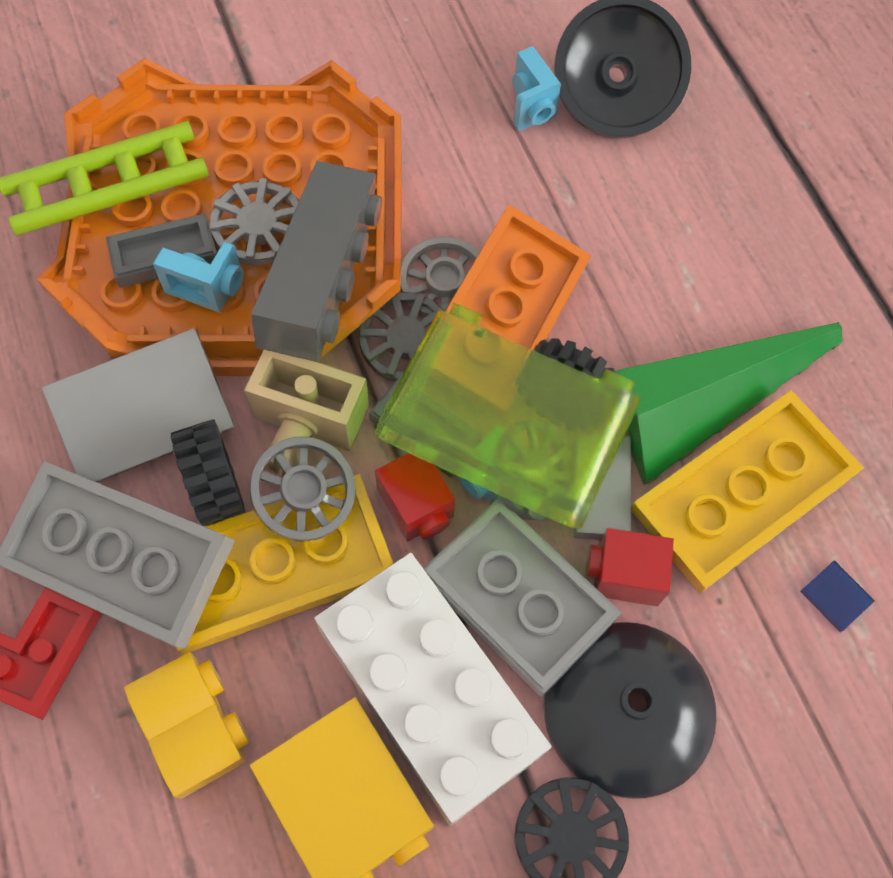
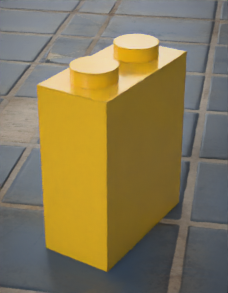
M356 697L249 765L312 878H375L372 871L393 857L397 866L400 867L430 846L424 835L431 831L434 825Z

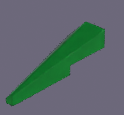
M832 323L617 370L615 378L620 380V386L614 399L629 432L628 436H631V456L643 484L646 485L656 480L670 466L680 459L686 458L696 447L717 432L720 433L775 393L781 385L808 369L814 361L829 350H834L843 341L840 323Z

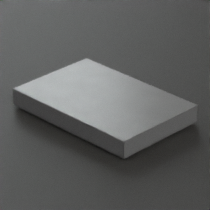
M195 329L188 330L41 387L76 474L97 483L174 453L170 436L171 432L215 419L220 434L236 428L203 344Z
M500 498L495 500L423 568L451 608L540 697L569 670L622 613L514 511L510 510Z

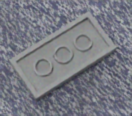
M43 461L0 547V566L174 647L186 649L235 540Z

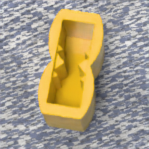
M188 652L124 686L131 708L149 742L156 763L173 797L183 799L247 762L241 748L250 744V740L235 711L226 716L222 711L216 695L225 691L209 659L200 664L198 659L191 652Z

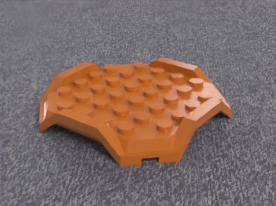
M143 58L117 76L119 86L98 99L92 93L64 113L68 157L189 121L195 140L182 144L188 161L203 157L209 173L208 177L62 222L57 257L36 279L43 290L112 358L116 359L188 330L195 329L198 332L215 376H251L263 352V349L256 348L251 313L273 263L265 265H246L240 263L244 271L241 287L235 296L228 297L219 313L164 293L159 279L119 288L114 278L106 237L206 213L210 225V215L215 199H219L224 193L232 189V185L236 183L255 182L261 178L267 179V182L289 188L300 201L316 161L375 173V195L382 197V207L376 227L369 225L366 232L369 234V241L365 259L362 264L355 262L352 269L355 272V280L350 300L348 302L341 301L337 310L340 312L337 336L333 343L325 342L320 358L326 355L401 291V115L379 97L375 96L373 99H370L356 87V79L333 60H330L291 85L196 84ZM163 150L135 158L141 176L169 168ZM116 164L87 172L93 191L122 182ZM69 183L66 199L73 197ZM257 194L247 195L250 202H256ZM265 194L264 203L268 204L274 195ZM240 199L231 203L240 209L243 207ZM283 201L275 208V211L290 208L291 206L286 201ZM224 211L220 220L237 218V216ZM292 217L282 218L278 222L289 225ZM238 228L221 229L219 232L223 239L226 240ZM278 231L275 240L280 246L285 233ZM241 238L234 245L237 250L246 252L248 243ZM268 243L256 245L255 253L267 252L272 249ZM215 244V248H216V251H217V253H218L219 249H218V247H217L216 244Z

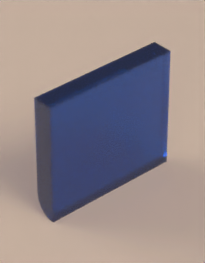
M835 560L800 591L840 633L875 601Z

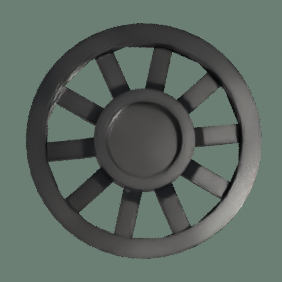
M567 777L549 781L537 788L526 799L517 816L514 832L515 848L520 864L529 878H544L533 864L551 854L557 860L549 878H560L566 863L572 864L575 878H585L582 861L586 859L603 876L602 878H618L629 852V833L624 813L616 801L604 789L593 782ZM569 788H576L587 792L578 812L572 809ZM558 789L560 790L563 813L559 815L543 799L547 793ZM595 798H598L609 812L590 821L587 816ZM534 805L551 821L548 827L526 823ZM612 821L615 822L618 840L597 837V829ZM525 833L546 837L547 845L528 854ZM595 847L617 850L610 869L594 853Z

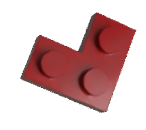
M45 587L16 638L14 639L0 633V701L43 720L102 613Z

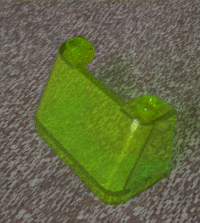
M453 302L450 311L439 308L382 412L374 434L399 449L547 518L573 528H582L643 397L632 392L636 382L608 369L604 370L601 378L588 375L497 335L480 325L484 315Z

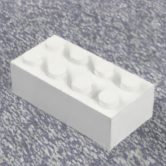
M409 553L314 617L321 636L449 827L552 748L412 553Z

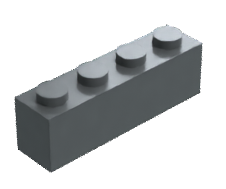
M316 161L251 313L256 348L318 362L325 342L333 343L335 341L340 323V312L337 311L341 301L348 302L350 300L355 280V272L352 269L355 262L363 263L369 241V234L366 233L368 226L376 227L381 213L382 197L375 195V173Z

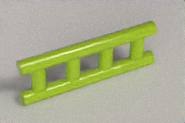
M189 121L0 177V190L3 196L9 197L19 194L24 212L8 217L14 234L19 236L208 177L209 173L203 157L188 161L182 147L183 143L195 140ZM163 150L169 168L141 176L135 158ZM116 164L122 182L93 191L87 172ZM68 179L73 197L44 206L38 187Z

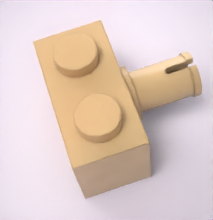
M263 350L244 390L253 417L280 426L271 446L292 437H312L351 450L369 407L366 378L315 361ZM291 448L282 452L292 467L298 465L299 448ZM273 457L264 468L278 475L281 467Z

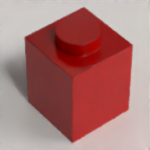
M424 446L375 470L377 491L407 542L418 536H421L422 539H429L441 533L450 525V519L454 517L456 499Z
M606 528L598 545L591 544L589 547L586 577L594 578V587L608 599L658 607L670 593L674 538Z

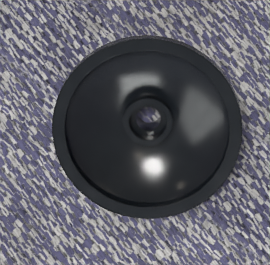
M598 0L582 9L564 30L554 59V75L561 83L559 97L566 110L586 129L610 138L636 137L657 128L665 122L681 104L689 86L692 68L689 44L681 26L667 10L651 0ZM610 69H620L624 75L623 81H613L609 75Z
M631 622L613 623L544 694L543 708L546 729L556 753L577 778L593 782L611 796L627 799H644L667 793L679 787L700 768L713 743L717 722L716 703L712 686L703 667L681 642L671 635L648 625ZM630 692H639L645 697L647 707L644 712H637L630 707L628 703Z

